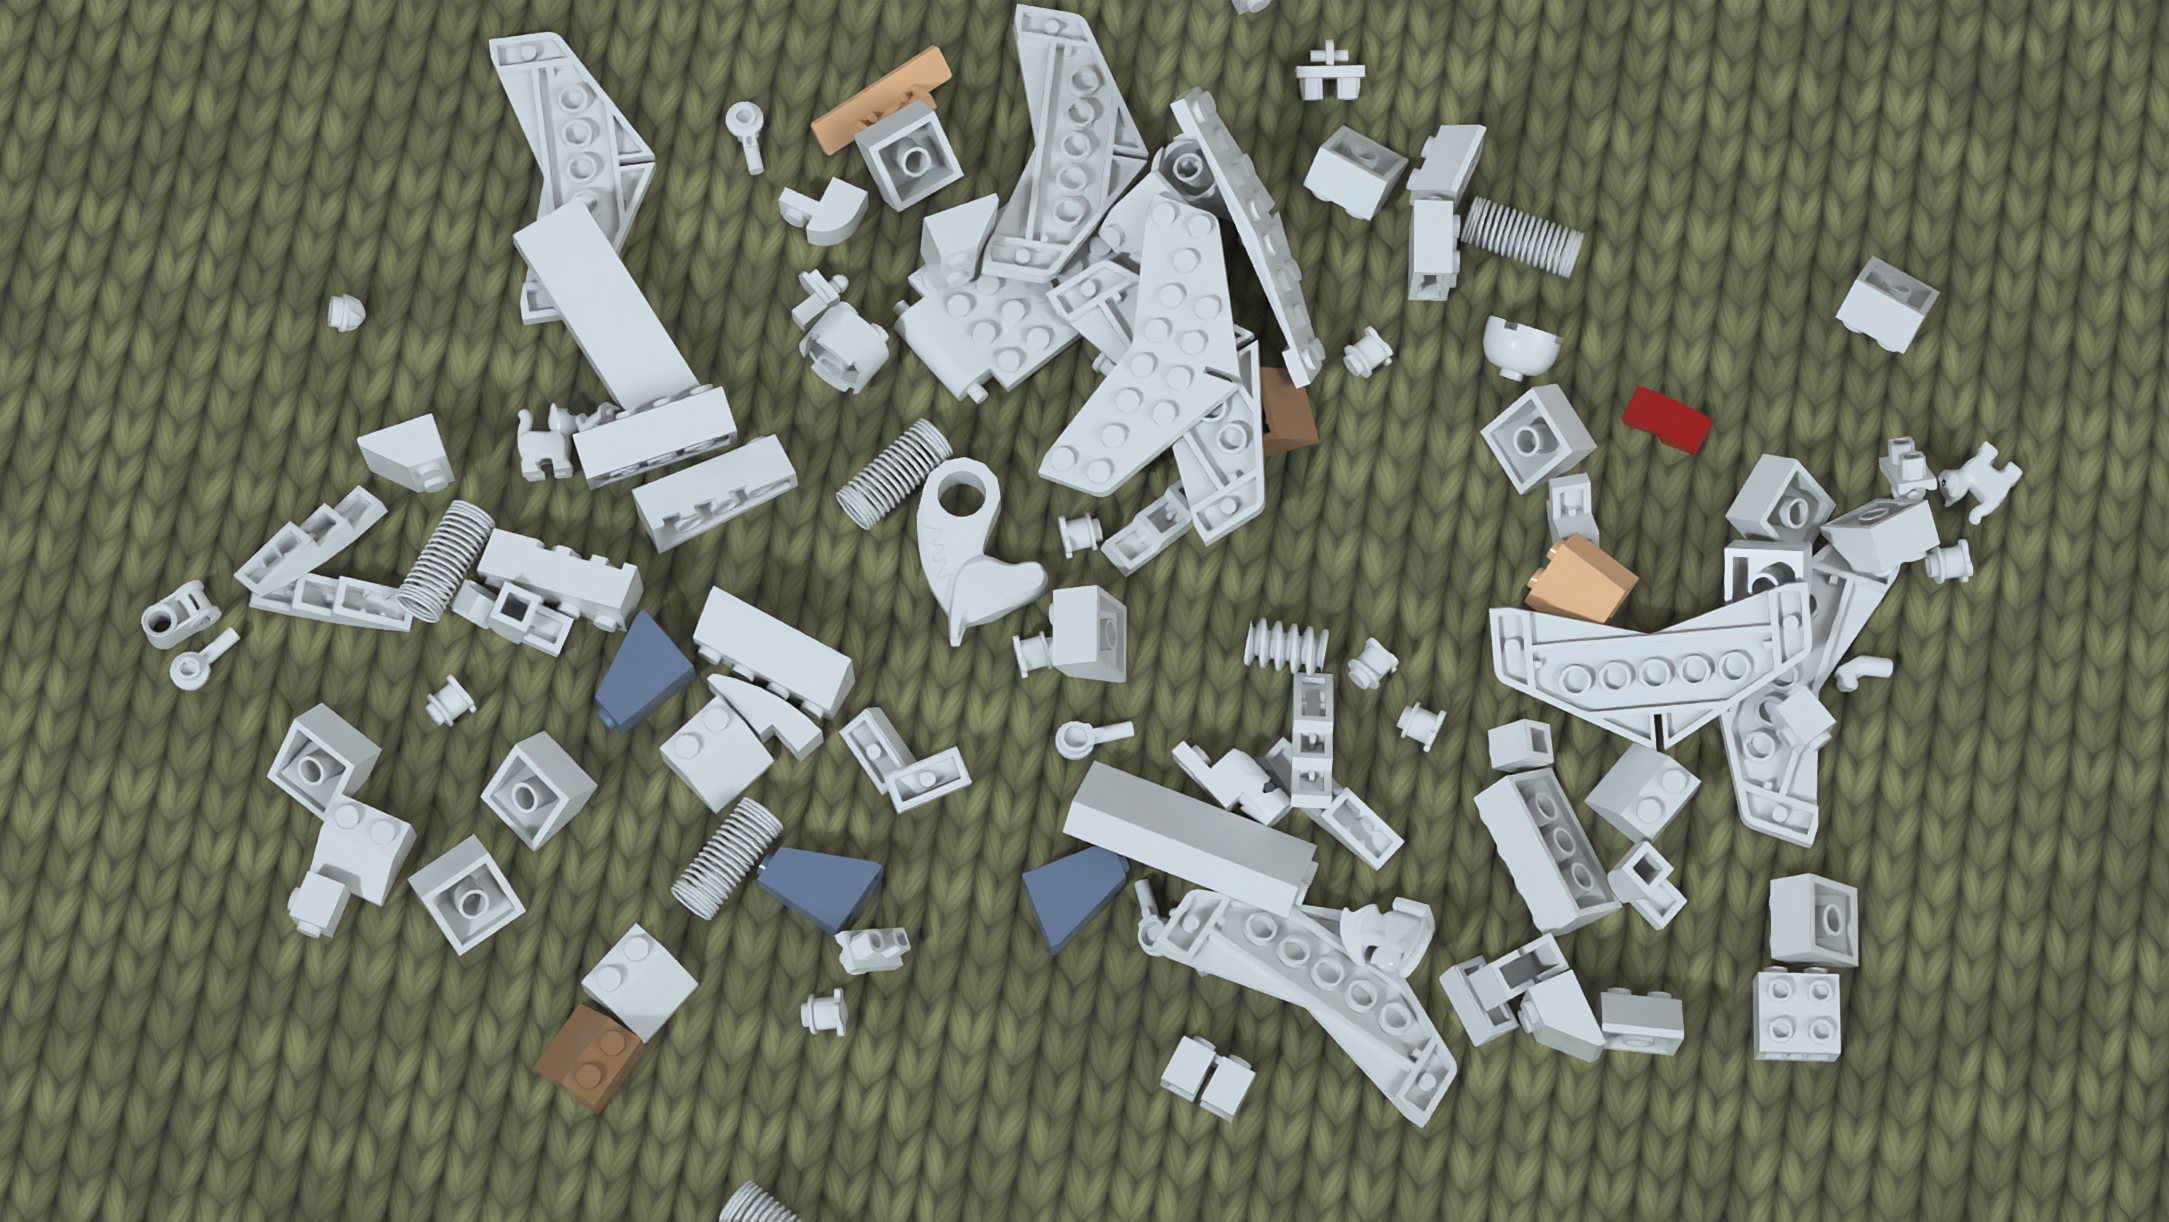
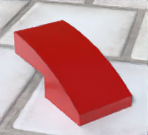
M1638 386L1621 417L1625 425L1659 436L1662 444L1693 455L1697 454L1713 424L1710 418L1698 411L1641 386Z

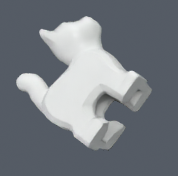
M553 403L548 419L550 431H531L533 424L531 413L526 409L520 410L518 413L520 424L517 432L518 451L522 458L521 468L523 477H526L527 481L545 480V473L541 470V466L544 464H553L555 478L557 479L572 477L573 466L570 463L571 438L578 431L579 427L575 421L576 416L568 409L558 408Z
M1987 441L1979 447L1977 455L1968 460L1960 469H1945L1938 476L1940 493L1945 498V507H1949L1960 500L1968 490L1981 503L1973 508L1969 515V521L1974 525L1979 524L1982 517L1992 513L2004 501L2009 489L2017 483L2023 474V471L2012 462H2008L2005 468L2000 471L1994 469L1992 464L1995 462L1994 458L1998 455V451Z

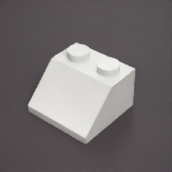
M1343 125L1320 146L1303 186L1312 190V194L1323 201H1333L1344 207L1349 215L1370 221L1383 207L1405 170L1409 159Z
M1441 125L1436 138L1429 136L1421 153V157L1426 158L1421 170L1418 168L1413 169L1406 189L1411 190L1409 205L1413 206L1414 200H1421L1427 196H1438L1443 198L1444 201H1453L1454 215L1480 159L1487 128L1482 125Z
M1157 169L1151 171L1111 209L1097 232L1125 264L1139 276L1146 211L1153 194L1189 205Z
M996 193L924 218L920 252L937 290L946 287L956 289L964 286L970 279L974 278L983 258L985 248L992 234H994L999 202Z
M1872 256L1855 280L1836 318L1842 320L1844 326L1856 333L1864 332L1877 339V343L1884 349L1892 352L1899 351L1904 354L1940 292Z
M1558 384L1532 387L1480 431L1520 495H1524L1548 482L1549 479L1572 469L1597 448V445Z
M432 413L357 438L370 471L418 493L423 491L428 493L437 492L446 488L448 483L456 481Z
M1763 454L1725 517L1746 540L1812 543L1813 545L1821 531L1820 526L1826 523L1837 504L1797 459Z
M1877 498L1820 526L1821 534L1856 571L1874 572L1875 576L1892 574L1898 570L1897 565L1903 562L1922 559L1927 555V550L1940 544L1928 500Z
M1734 540L1725 548V606L1789 582L1807 581L1810 596L1812 585V543Z
M1098 585L1053 590V603L1049 607V618L1053 626V641L1049 643L1048 648L1052 666L1070 677L1117 683L1126 682L1127 607Z
M718 695L659 748L663 761L716 815L723 811L775 763L772 756L747 724Z
M320 703L294 719L267 777L325 821L339 793L351 798L368 779L382 749L326 705Z
M542 731L515 744L480 797L534 852L581 811L598 785L545 731Z
M1634 742L1587 796L1584 802L1635 844L1647 840L1652 845L1694 796L1701 781L1670 756Z
M339 793L321 827L310 872L343 883L351 894L382 907L417 835L411 824Z
M474 834L407 879L459 956L526 912L491 855Z
M1811 873L1770 880L1771 935L1769 943L1772 959L1796 966H1858L1857 888Z
M637 923L581 982L585 992L627 1030L642 1039L644 1045L699 986L678 961Z
M1571 969L1527 988L1520 1004L1522 1010L1518 1011V1016L1527 1034L1532 1032L1537 1042L1587 1062L1597 1060L1606 1045V1041L1573 970Z
M1608 988L1607 992H1601L1596 1001L1595 1019L1606 1041L1603 1049L1673 1056L1684 1039L1682 1000L1671 999L1672 995L1665 992H1648L1647 996L1631 995V990L1625 988Z

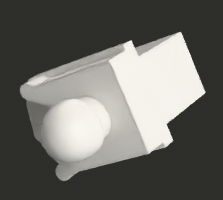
M817 269L810 274L805 271L799 274V280L804 289L810 294V297L792 310V317L804 333L811 329L829 308L835 307L840 303V296L838 294L843 293L849 285L847 277L835 275L830 278L831 281L827 282Z
M465 579L449 606L452 607L451 610L480 627L488 629L490 627L487 624V620L498 595L472 580Z

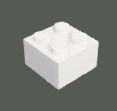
M919 99L853 136L883 200L898 213L964 176L934 110Z

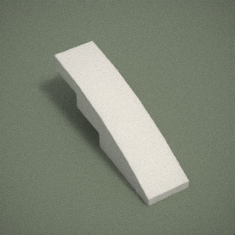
M1182 479L1169 486L1164 496L1136 514L1132 523L1103 543L1100 550L1125 577L1154 558L1194 526Z
M358 485L334 509L324 503L300 527L289 521L234 574V577L260 598L297 580L329 560L361 536L388 510L380 500Z
M306 573L297 580L260 598L252 592L249 607L291 616L403 632L410 631L413 615L397 603L395 598L399 590L397 588L344 576L334 579L312 573Z
M1297 672L1293 677L1291 807L1331 809L1334 723L1333 674L1314 673L1312 677H1309L1307 673Z
M1282 737L1264 757L1267 758L1291 794L1292 744ZM1333 778L1331 809L1299 807L1324 830L1376 871L1405 842L1348 787L1343 789Z

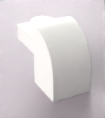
M835 177L832 178L820 202L786 187L778 200L780 214L783 215V218L796 227L806 225L808 243L820 246L838 244L849 238L857 230L869 207L867 191Z
M1582 473L1549 479V500H1546L1553 545L1559 538L1566 541L1577 531L1599 548V531L1591 513V482L1588 474Z
M505 581L487 620L488 626L497 634L518 645L522 642L558 657L574 619L540 605L541 596Z
M1647 840L1634 844L1608 873V883L1616 897L1622 903L1630 902L1655 930L1663 929L1687 902L1684 896L1666 879L1674 868Z

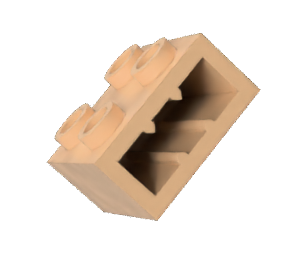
M1576 531L1566 541L1559 538L1546 556L1551 562L1546 569L1540 567L1527 584L1532 590L1524 602L1540 613L1608 625L1639 580V577Z

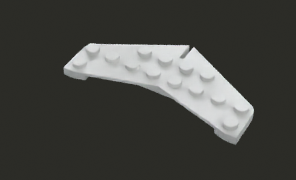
M1017 4L1013 30L1036 146L999 224L985 248L981 274L1047 283L1056 277L1146 169L1149 153L1087 21L1075 13Z
M543 32L490 39V54L493 65L544 176L537 220L580 196L612 248L619 255L657 168L656 162H650L656 161L655 155L558 34ZM528 267L526 282L523 284L520 300L523 324L529 325L562 320Z
M1198 86L1181 93L1170 104L1186 138L1189 139L1196 136L1287 340L1288 345L1282 354L1294 385L1298 389L1313 381L1322 367L1321 360L1325 359L1324 348L1320 340L1314 336L1299 281L1302 279L1299 266L1292 259L1279 211L1269 214L1275 203L1256 175L1251 158L1248 154L1242 153L1216 113V105L1211 94L1208 91L1203 92Z
M1153 194L1146 211L1132 345L1045 454L1038 471L1040 477L1096 497L1108 496L1239 389L1235 383L1206 374L1208 370L1242 382L1221 230L1217 218L1212 213Z
M1103 260L1091 265L1046 293L1047 299L1056 313L1115 364L1119 362L1132 345L1139 275L1112 261ZM1234 324L1237 349L1255 339L1254 333ZM1258 340L1238 351L1242 382L1207 370L1206 374L1235 383L1239 389L1172 444L1193 523L1206 547L1258 516L1266 504Z
M1829 542L1812 557V585L1809 596L1812 649L1809 655L1718 715L1740 818L1750 829L1809 849L1811 848L1818 829V750L1813 752L1811 748H1808L1799 755L1794 748H1787L1776 734L1777 728L1769 718L1775 707L1805 685L1818 699L1820 688L1895 581L1901 564L1897 565L1898 570L1886 576H1875L1874 572H1858Z
M1807 581L1784 583L1651 634L1509 606L1489 608L1494 671L1502 683L1657 751L1654 714H1661L1664 750H1667L1806 658L1812 649Z
M1196 889L1186 894L1152 945V948L1169 959L1305 1007L1407 1119L1421 1128L1424 1127L1456 1075V1062L1406 979L1401 978L1399 972L1388 973L1378 968L1376 964L1371 963L1372 955L1377 949L1376 946H1370L1365 950V966H1357L1351 960L1344 948L1340 935V919L1343 910L1294 904L1287 919L1220 892ZM1396 1023H1401V1024H1403L1404 1026H1403V1027H1400V1026L1397 1025ZM1408 1027L1416 1030L1414 1036L1406 1031Z

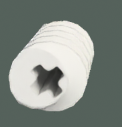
M1261 618L1256 628L1252 626L1251 621L1244 655L1245 665L1249 666L1255 656H1258L1260 668H1266L1272 658L1274 659L1276 671H1281L1286 661H1289L1292 674H1296L1302 664H1305L1306 673L1309 677H1312L1317 667L1321 668L1322 673L1329 631L1328 629H1323L1318 639H1315L1312 626H1308L1304 634L1299 636L1298 626L1295 623H1292L1288 632L1284 633L1282 622L1279 620L1276 621L1272 630H1268L1266 618Z

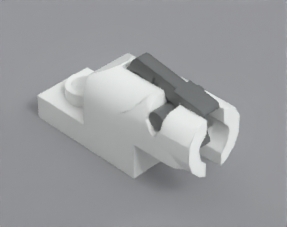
M1182 741L1172 750L1173 760L1220 809L1232 812L1241 803L1243 806L1240 809L1260 824L1270 828L1292 809L1291 794L1266 757L1251 758L1248 754L1233 748L1210 769L1208 767L1211 763L1210 758L1197 745L1190 748Z

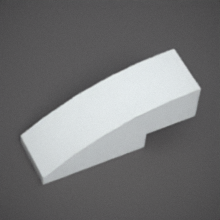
M714 673L707 678L710 690L716 696L718 695L747 724L762 745L775 735L801 762L824 742L822 730L802 712L778 696L736 678Z

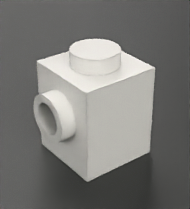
M1806 685L1775 707L1769 718L1777 728L1776 734L1780 741L1787 748H1794L1799 755L1808 748L1815 752L1823 747L1832 738L1829 733L1836 723L1835 719Z
M1522 719L1488 730L1489 755L1492 769L1518 774L1554 763L1550 724Z
M308 871L301 888L296 887L290 896L288 910L291 911L289 915L294 923L298 925L296 929L299 932L313 938H319L320 934L333 937L351 893L345 884Z

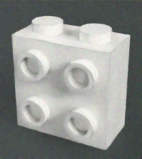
M1427 196L1421 200H1414L1409 226L1408 300L1447 301L1449 288H1456L1457 274H1459L1460 251H1456L1457 238H1459L1460 215H1453V201H1444L1443 198L1438 196Z
M1779 966L1766 967L1763 969V972L1757 973L1753 980L1754 1060L1835 1062L1841 1054L1839 974H1828V969L1818 967L1806 968L1804 973H1788L1786 967Z

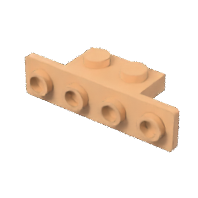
M932 45L812 122L811 128L823 151L827 155H832L854 141L853 136L918 99L932 110L935 109L937 106L928 92L952 77V73L940 49Z

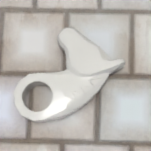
M966 457L946 460L930 472L924 485L917 514V536L922 568L930 590L948 616L951 646L955 647L960 646L966 628L993 622L1020 607L1030 604L1043 597L1048 588V575L1043 566L1037 561L1010 564L984 554L986 544L1001 511L1000 490L997 477L984 463ZM957 484H968L976 487L985 498L983 506L975 514L966 517H957L947 513L941 507L939 500L949 487Z

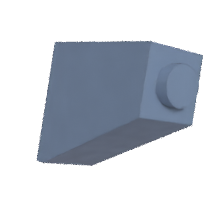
M644 609L636 615L595 695L599 708L595 713L608 730L611 731L616 727L623 736L696 678L694 666Z
M1096 845L1022 874V885L1051 956L1059 953L1125 886V873L1130 871L1126 856Z
M780 847L775 855L769 853L757 869V874L760 875L758 883L761 890L834 938L835 935L848 928L884 876L882 866L874 861Z

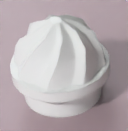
M344 293L341 297L332 296L328 311V326L338 328L339 332L356 329L365 319V310L360 300Z

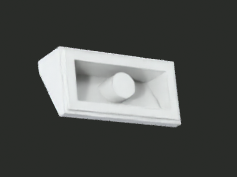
M879 707L866 708L839 731L882 795L889 792L883 778L884 775L917 762Z
M957 746L883 776L897 815L965 788L972 783Z
M1482 955L1452 966L1439 978L1475 1047L1483 1045L1520 1026L1507 1001L1487 1012L1468 978V975L1487 965Z

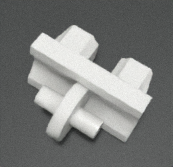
M1325 39L1324 50H1310V62H1325V66H1296L1294 69V80H1299L1300 94L1304 101L1323 99L1322 80H1337V100H1356L1360 90V79L1365 77V65L1334 66V61H1348V50H1334L1333 39Z
M1901 437L1888 440L1889 456L1879 458V467L1892 485L1891 493L1893 498L1922 500L1926 489H1937L1936 477L1926 465L1924 454L1921 451L1915 450L1913 439L1911 437Z
M903 927L842 931L835 935L837 943L843 948L839 960L847 973L852 975H861L869 971L896 970L903 966L900 955L911 948Z

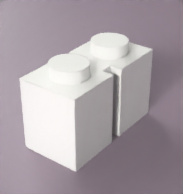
M1550 932L1468 975V978L1487 1012L1527 991V988L1569 969V966Z
M1183 1036L1161 1077L1160 1086L1193 1102L1211 1067L1216 1068L1201 1097L1200 1107L1232 1123L1254 1082L1256 1073L1250 1070L1251 1065L1238 1056L1230 1055L1229 1058L1217 1055L1214 1051L1216 1047L1209 1041L1198 1036H1194L1193 1039Z

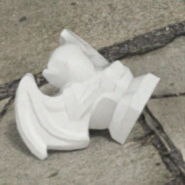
M1396 897L1392 903L1393 911H1388L1383 915L1379 912L1376 904L1364 906L1354 913H1351L1349 908L1345 907L1340 919V935L1344 948L1354 964L1360 967L1365 966V950L1370 946H1376L1377 949L1372 955L1371 963L1376 964L1378 968L1385 972H1399L1401 978H1407L1421 961L1435 931V921L1430 906Z

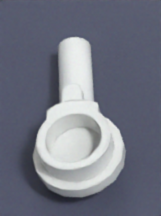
M739 102L728 110L726 125L728 130L743 144L749 173L757 175L764 171L757 141L759 131H761L764 124L761 109L754 103Z
M229 627L200 653L184 652L177 656L170 667V676L175 685L187 691L197 690L207 682L211 673L209 665L240 639L238 634Z
M1070 721L1058 729L1055 736V746L1063 757L1070 760H1080L1091 753L1094 744L1134 736V729L1131 721L1092 728L1089 723L1084 724L1079 721Z
M1142 879L1134 884L1143 919L1138 923V941L1147 954L1156 957L1164 956L1152 948V945L1169 920L1159 915L1150 880Z

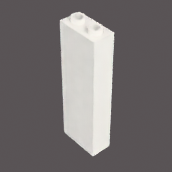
M580 196L513 235L515 247L618 407L623 411L638 408L639 413L653 409L654 402L666 397L675 396L676 401L690 397V391L701 386Z
M1095 760L1072 800L1063 833L1287 919L1294 904L1302 906L1309 885H1311L1319 863L1312 861L1317 847L1315 844Z

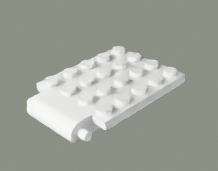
M1008 203L997 211L995 230ZM1100 224L1056 277L1047 283L981 274L982 258L974 278L970 279L967 284L956 289L946 287L937 290L925 264L908 277L909 283L921 295L922 299L911 307L904 300H901L893 307L894 313L899 317L894 324V330L958 401L963 400L969 395L977 404H980L989 395L981 385L993 376L1009 392L1082 337L1077 330L1056 313L1047 299V292L1099 261H1112L1130 271L1132 270L1097 233L1101 227Z

